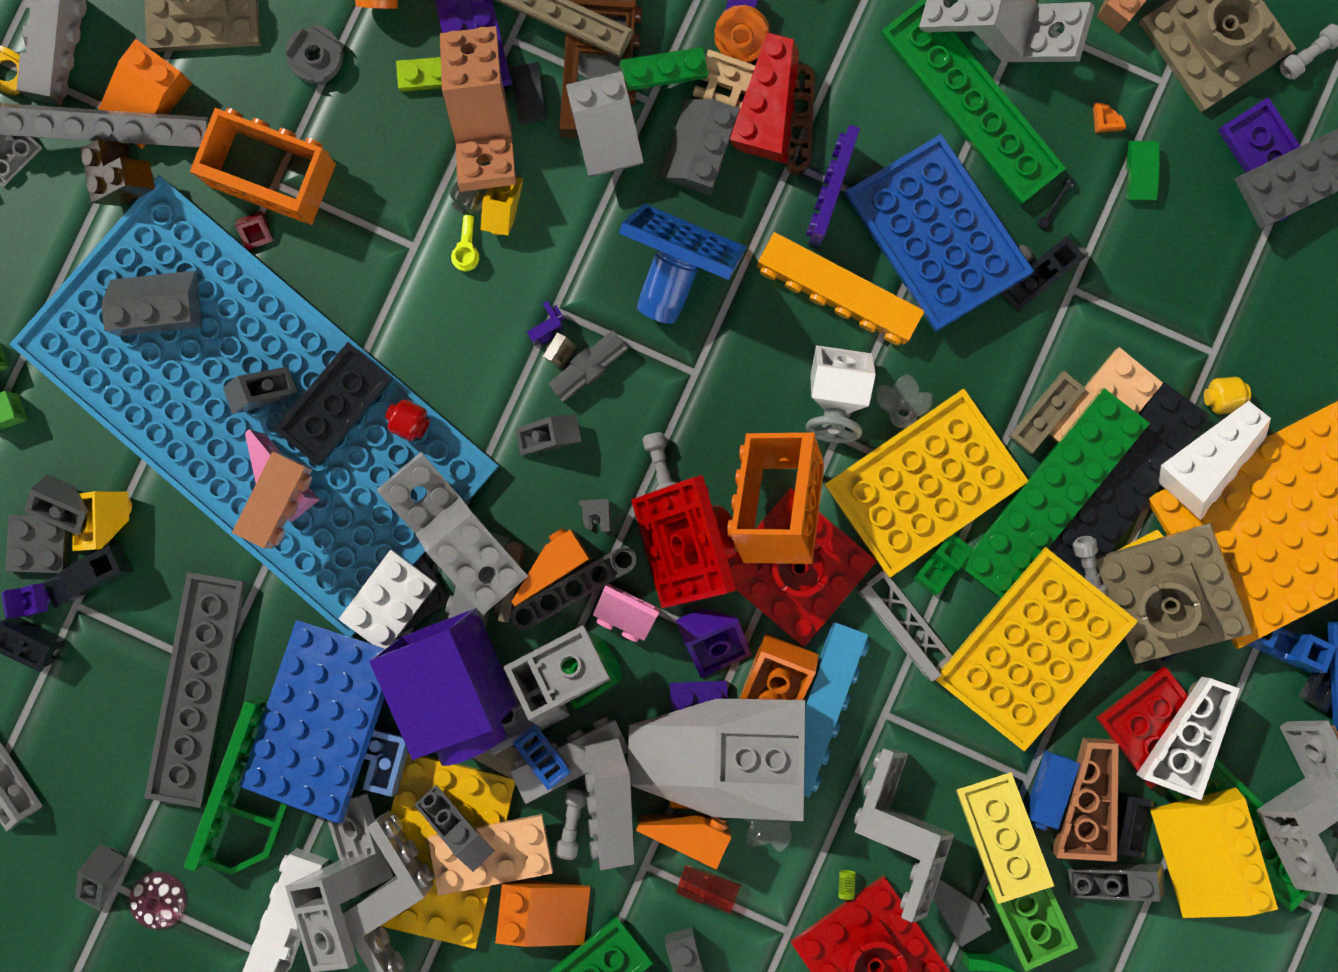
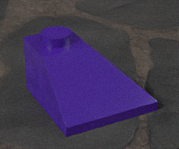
M699 609L675 620L700 678L752 656L736 616Z

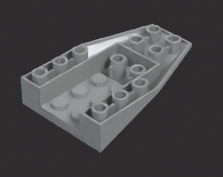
M714 699L629 725L628 745L630 785L712 817L804 821L805 700Z

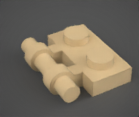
M708 49L705 60L709 75L705 79H700L708 82L706 89L695 86L693 97L714 99L741 108L742 101H739L740 94L745 95L755 65ZM717 85L732 90L730 97L716 93Z

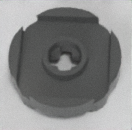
M312 26L313 28L305 30L301 28L291 35L286 44L289 68L296 77L306 83L324 85L335 77L341 69L344 51L336 36L328 29L321 26ZM319 49L320 58L310 61L311 57L308 53Z

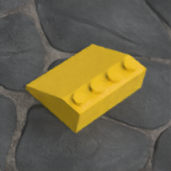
M1237 788L1203 795L1202 800L1191 798L1150 809L1183 918L1251 916L1278 909L1246 799Z

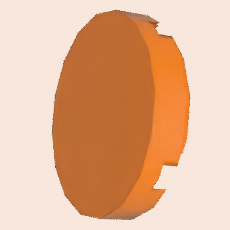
M747 5L733 6L725 10L716 23L715 44L721 54L746 63L752 62L759 57L766 34L770 33V27L765 16L756 8Z

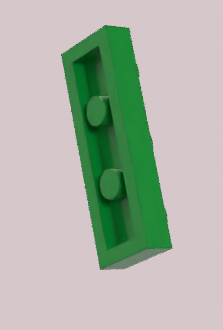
M703 47L623 59L619 64L627 91L705 79L709 75Z

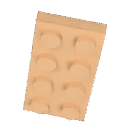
M1119 347L1115 349L1086 384L1085 391L1047 436L1058 443L1101 388L1107 389L1138 414L1163 383Z
M543 814L475 827L495 851L474 872L453 854L438 834L428 837L438 896L553 873Z

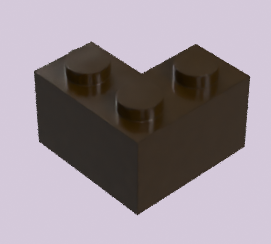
M97 139L81 148L82 162L85 167L87 189L90 193L91 203L123 206L155 189L150 162L130 159L127 143Z

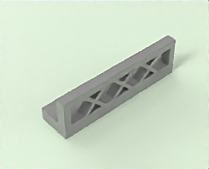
M881 570L856 591L925 678L933 682L941 675L939 671L952 655L892 579L888 578L885 572ZM881 579L889 586L888 599L880 598L872 588ZM893 592L899 600L892 599ZM892 602L901 603L906 607L905 621L897 620L892 614ZM912 615L917 622H910V616ZM910 625L921 626L924 630L923 643L915 642L909 635ZM928 636L934 644H928ZM927 647L938 648L945 658L934 666L926 656Z
M0 742V823L7 832L14 828L21 820L37 812L43 806Z

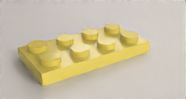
M1012 772L956 790L997 904L1054 886Z

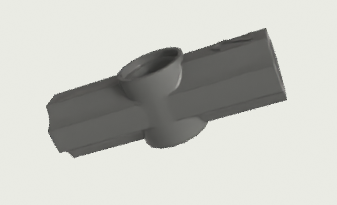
M612 330L592 348H586L574 357L570 362V366L551 380L548 385L564 403L585 385H590L606 372V368L628 351V348Z

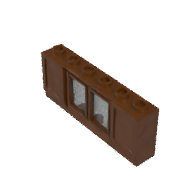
M569 0L631 28L633 35L622 58H619L566 33L560 114L561 137L579 138L566 85L620 72V61L633 58L634 50L639 51L640 33H635L636 23H641L642 6H637V0ZM636 90L627 91L630 105H635Z

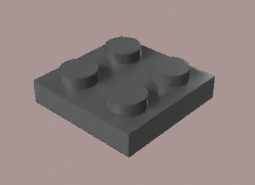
M9 515L6 571L59 573L67 568L69 531L34 516Z

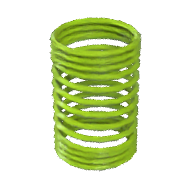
M842 870L839 872L840 889H838V897L844 900L855 899L856 872Z

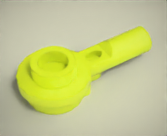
M471 215L463 216L461 242L457 243L451 255L454 266L464 272L474 269L480 259L477 249L472 244L474 216Z

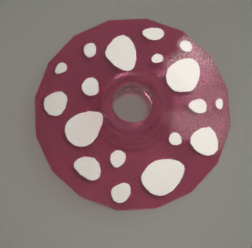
M159 871L146 874L139 879L132 888L129 898L130 910L136 921L146 928L156 930L170 927L178 921L185 911L187 902L185 888L179 879L170 873ZM151 899H156V900H157V902H158V907H157V908H155V907H153V906L151 905V903H150V900H151Z

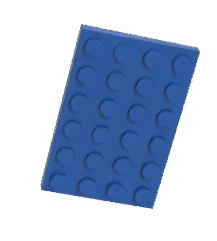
M942 134L845 191V196L918 307L923 310V315L935 332L1029 277L1034 272Z
M296 620L239 787L332 822L343 823L385 698L369 660L385 648Z

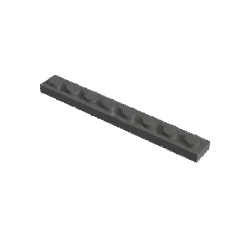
M0 103V135L90 141L100 139L121 143L199 148L208 127V117Z

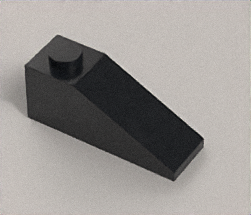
M1070 232L1030 265L1034 270L1032 275L1005 290L1002 294L1018 312L1086 258L1089 253Z

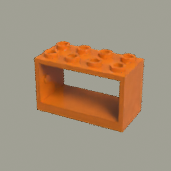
M215 108L190 172L208 187L312 225L336 166V163L329 156L330 153L322 148L323 144L311 138H306V141L296 138L295 133L284 128L276 131L269 128L270 125L257 118L249 121L244 119L243 114L236 110L227 108L226 111ZM236 133L311 160L296 199L221 171Z
M746 433L745 443L740 446L741 469L736 471L737 494L732 496L733 519L728 521L727 528L728 536L734 541L735 551L739 552L743 563L812 564L825 465L815 433ZM763 469H798L790 530L754 529Z

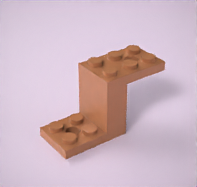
M496 26L440 33L442 93L456 143L459 191L516 185L512 124L501 77ZM484 162H491L489 165L481 166Z

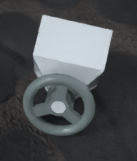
M816 345L810 375L811 397L824 410V416L810 419L805 426L807 433L814 432L816 439L831 443H847L861 437V426L855 421L847 419V414L869 406L875 379L872 353ZM845 427L853 430L854 432H849L845 430Z

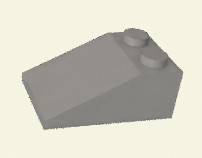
M622 71L567 84V93L588 177L644 164Z

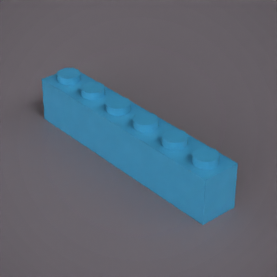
M836 622L831 624L817 663L816 673L804 699V796L810 798L811 792H816L820 785L821 775H818L822 764L826 765L831 753V748H828L831 737L836 738L839 732L841 722L837 720L841 710L845 711L848 707L851 695L847 693L850 684L856 683L860 673V668L857 667L861 656H866L870 641L867 640L868 634Z

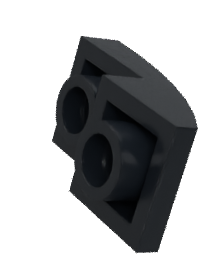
M534 62L512 67L514 94L520 125L548 120L547 102L543 91L540 63Z

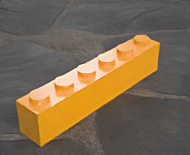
M773 232L757 263L756 268L760 269V274L771 280L777 278L785 282L784 286L795 293L802 291L810 295L809 299L820 306L827 304L835 308L834 312L840 317L856 319L860 322L859 326L870 332L877 330L885 335V340L894 345H899L900 343L905 345L910 340L924 313L922 309L775 232Z

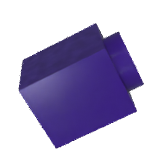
M477 608L402 636L369 660L412 760L436 752L441 765L450 766L488 751L507 737L501 720L515 706L517 701Z

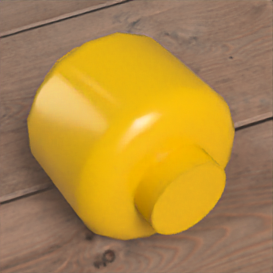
M1239 377L1216 378L1210 382L1208 389L1204 391V402L1207 406H1210L1215 414H1231L1251 400L1249 385L1244 383Z

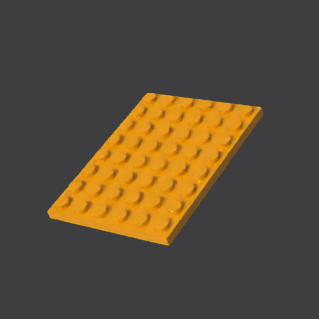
M1338 401L1266 437L1249 460L1241 466L1234 479L1222 490L1219 498L1207 509V513L1201 520L1166 489L1152 495L1147 502L1167 536L1208 523L1212 524L1252 628V634L1230 639L1236 649H1240L1338 598Z

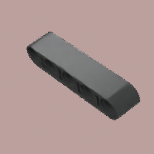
M625 547L612 551L516 606L511 613L512 624L520 630H526L630 572L637 563L636 554L633 550ZM620 552H627L631 555L632 563L628 568H621L617 565L616 557ZM602 566L606 569L607 577L603 582H596L592 578L591 573L594 567ZM571 580H577L581 583L582 592L580 595L572 596L568 593L567 585ZM551 594L556 597L557 606L554 610H547L543 606L542 601L545 595ZM522 608H526L532 613V620L529 624H523L518 619V613Z

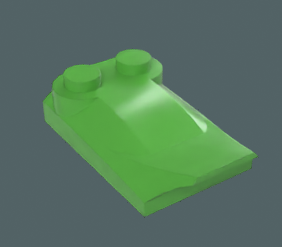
M988 881L987 890L1011 941L1014 953L1025 972L1078 948L1051 887L997 904Z

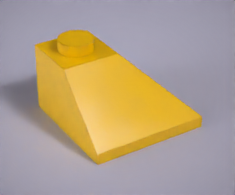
M94 491L79 494L88 509V514L81 534L78 536L72 533V551L102 549L129 521V515L132 511L129 492Z

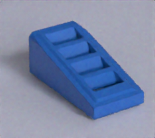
M536 724L512 742L547 790H550L571 773L570 767ZM536 735L539 740L526 750L523 745ZM544 745L546 750L533 759L531 754ZM551 755L553 759L540 768L538 764ZM558 764L560 769L548 778L545 773Z

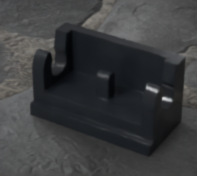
M20 617L0 621V654L38 672H41L44 667L52 664L57 659L52 654L56 649L63 646L65 638Z
M1119 792L1117 854L1144 858L1142 844L1149 808L1154 806L1152 799Z

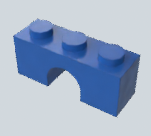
M1282 627L1247 644L1308 673H1327L1336 649L1335 645L1311 634H1298Z

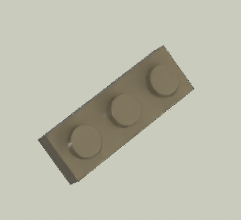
M1062 371L1008 437L1027 453L1032 454L1086 388L1068 373Z

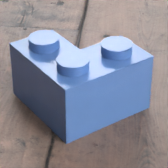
M374 728L364 758L371 761L363 790L390 797L398 794L409 753L402 735Z

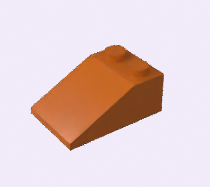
M135 39L118 61L98 110L168 115L191 86L192 82L181 71ZM136 144V145L139 146L141 149H143V147H144L146 144Z
M562 528L549 536L551 542L545 545L529 571L528 577L525 578L511 601L514 606L535 596L592 559L574 530L566 531V529Z
M765 634L739 699L803 700L816 673L819 654Z
M704 813L640 814L637 820L636 831L714 869H717L731 839L730 828L726 825V819L708 816Z
M532 879L503 883L495 943L523 947L582 945L585 941L591 886Z

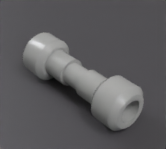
M1328 25L1319 33V38L1309 48L1304 49L1297 55L1291 54L1281 61L1280 71L1282 75L1294 80L1304 73L1305 66L1315 56L1327 49H1335L1338 46V25Z
M656 432L644 436L642 439L644 448L650 452L652 462L655 464L657 471L656 477L659 485L655 490L657 491L676 484L674 481L672 482L670 471L667 469L664 448L667 443L664 434Z
M1091 536L1077 538L1073 542V549L1075 555L1081 559L1082 567L1086 573L1085 579L1109 597L1107 587L1101 582L1100 574L1096 568L1095 554L1098 552L1096 539Z
M570 787L566 790L564 801L568 805L566 811L567 819L562 837L556 842L554 851L558 858L573 860L577 857L579 845L575 842L577 835L576 827L580 819L581 809L587 805V797L589 795L584 789Z

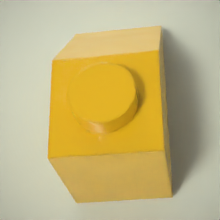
M516 177V185L488 188L482 201L481 230L495 235H509L515 221L523 178Z

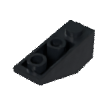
M107 546L80 559L43 583L54 608H58L134 572L123 546Z

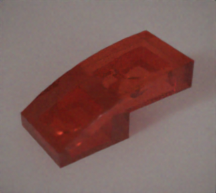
M685 865L675 893L697 903H706L731 914L742 884Z

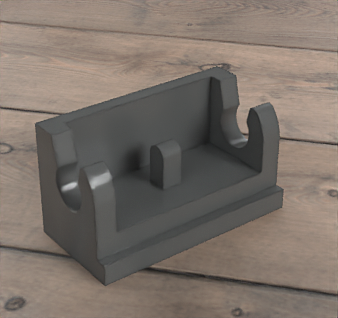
M609 499L579 500V506L582 507L583 524L586 529H593V519L595 524H600L602 532H612L611 501Z

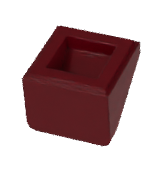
M263 211L236 220L235 227L247 250L273 241Z

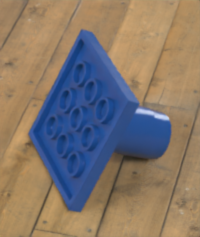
M645 203L622 223L619 231L621 235L658 250L655 253L643 284L637 309L645 316L667 324H673L677 321L697 274V267L729 280L747 248L745 245Z

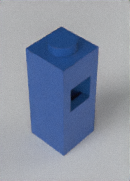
M1045 750L1026 806V812L1029 819L1032 820V826L1045 831L1048 830V827L1059 829L1080 763Z

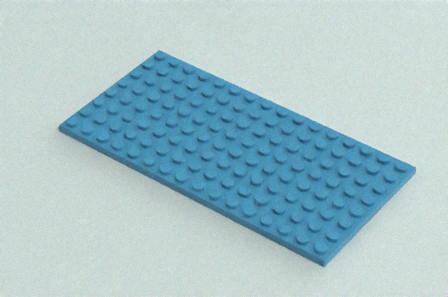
M158 175L153 181L155 189L140 196L9 345L344 635L353 637L356 632L340 621L339 618L388 552L394 550L413 565L426 553L416 534L376 489L421 452L464 502L468 504L500 466L170 183ZM197 271L202 327L116 336L104 331L102 300L110 280ZM349 342L394 380L321 466H317L276 432L274 428L345 344ZM288 366L298 392L297 394L260 409L232 414L223 390L224 386L240 375ZM407 399L427 410L430 424L421 439L416 438L414 441H407L389 432V420L385 419V415L391 404L397 405L401 400ZM249 429L267 434L283 455L312 468L310 473L312 480L309 487L320 499L296 520L286 521L283 527L285 530L284 537L279 545H274L273 549H264L232 533L256 485L245 432ZM423 486L414 487L410 493L411 498L414 500L422 499L426 494V489Z

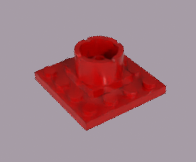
M703 475L684 480L631 500L662 608L736 591L733 574L727 561L734 557L736 553L734 541L728 536L727 529L728 521L733 518L723 507L711 505L709 490Z
M789 488L755 529L790 530L795 491ZM820 512L818 513L812 564H803L802 572L797 573L794 570L795 564L743 563L739 552H736L734 557L728 560L736 590L803 647L807 645L877 562Z
M884 875L857 893L855 899L847 900L791 940V944L810 972H950L916 921L912 923L901 918L904 910L900 908L901 900Z

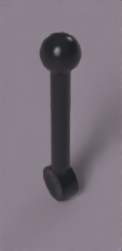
M1073 178L1065 180L1064 188L1045 216L1037 221L1039 228L1044 229L1049 225V218L1068 190L1075 186Z

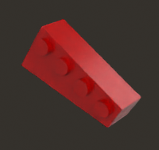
M771 33L766 34L729 139L737 151L788 164L791 118L794 111V89L796 88L799 50L794 39Z

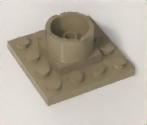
M144 0L146 45L153 52L261 46L259 0Z
M1169 0L1139 22L1201 113L1296 50V47L1263 0Z
M1211 523L1096 557V566L1104 586L1107 587L1109 598L1138 621L1125 636L1135 664L1252 634V628Z

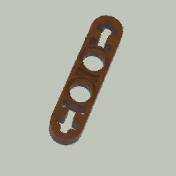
M804 64L798 65L797 78L799 73H803L804 77L809 80H805L803 92H798L799 80L797 79L796 88L794 89L796 93H794L793 101L804 100L808 104V109L804 113L793 111L791 131L795 127H802L806 130L807 136L803 140H796L791 134L788 148L789 160L788 164H785L786 169L794 175L805 173L811 161L815 75L812 68ZM796 147H802L800 159L805 160V162L801 163L800 167H796L795 162L790 161L795 158Z

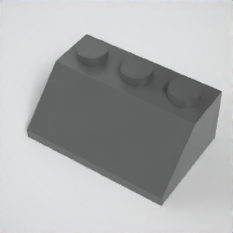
M686 99L659 179L711 196L740 108L714 99Z
M197 271L110 280L102 300L104 331L116 336L202 327Z

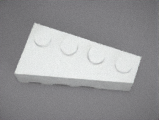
M1250 401L1246 402L1161 465L1159 483L1201 520L1211 504L1219 498L1222 490L1237 475L1241 466L1249 460L1267 437L1271 418Z
M1201 677L1136 775L1150 782L1202 800L1240 689L1211 678Z
M298 848L289 855L284 856L279 868L282 874L279 881L272 888L270 904L261 919L260 929L252 945L243 972H288L291 969L301 937L285 886L326 867L329 859Z

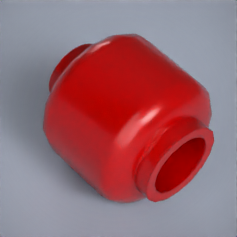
M407 399L401 400L397 405L391 404L385 415V419L389 420V432L407 441H414L416 438L421 439L430 424L427 410Z

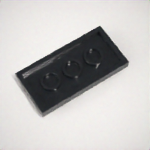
M347 342L274 430L313 463L321 466L394 379L351 343Z

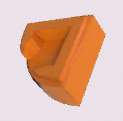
M1095 103L1093 105L1095 133L1117 132L1126 129L1123 117L1119 116L1109 105L1104 103Z

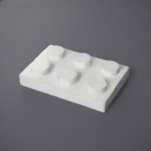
M390 550L340 616L339 620L371 644L387 648L396 641L438 583L394 550Z

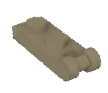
M518 542L508 543L505 550L522 568L524 557L523 545ZM518 585L495 604L494 613L499 614L498 621L512 622L511 613L515 606L511 601L518 591Z

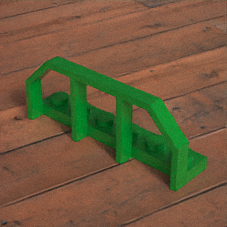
M255 697L244 702L185 862L184 868L195 872L206 865L232 875L269 857L273 853L290 805L282 803L277 817L273 818L232 803L234 793L231 792L234 783L238 782L243 774L244 765H241L242 761L245 763L248 761L249 752L254 743V738L251 736L254 728L258 727L264 715V711L261 709L262 707L266 708L268 703L266 699ZM224 810L272 827L263 852L236 865L212 857L214 848L211 845L214 837H218L223 828L224 820H221Z

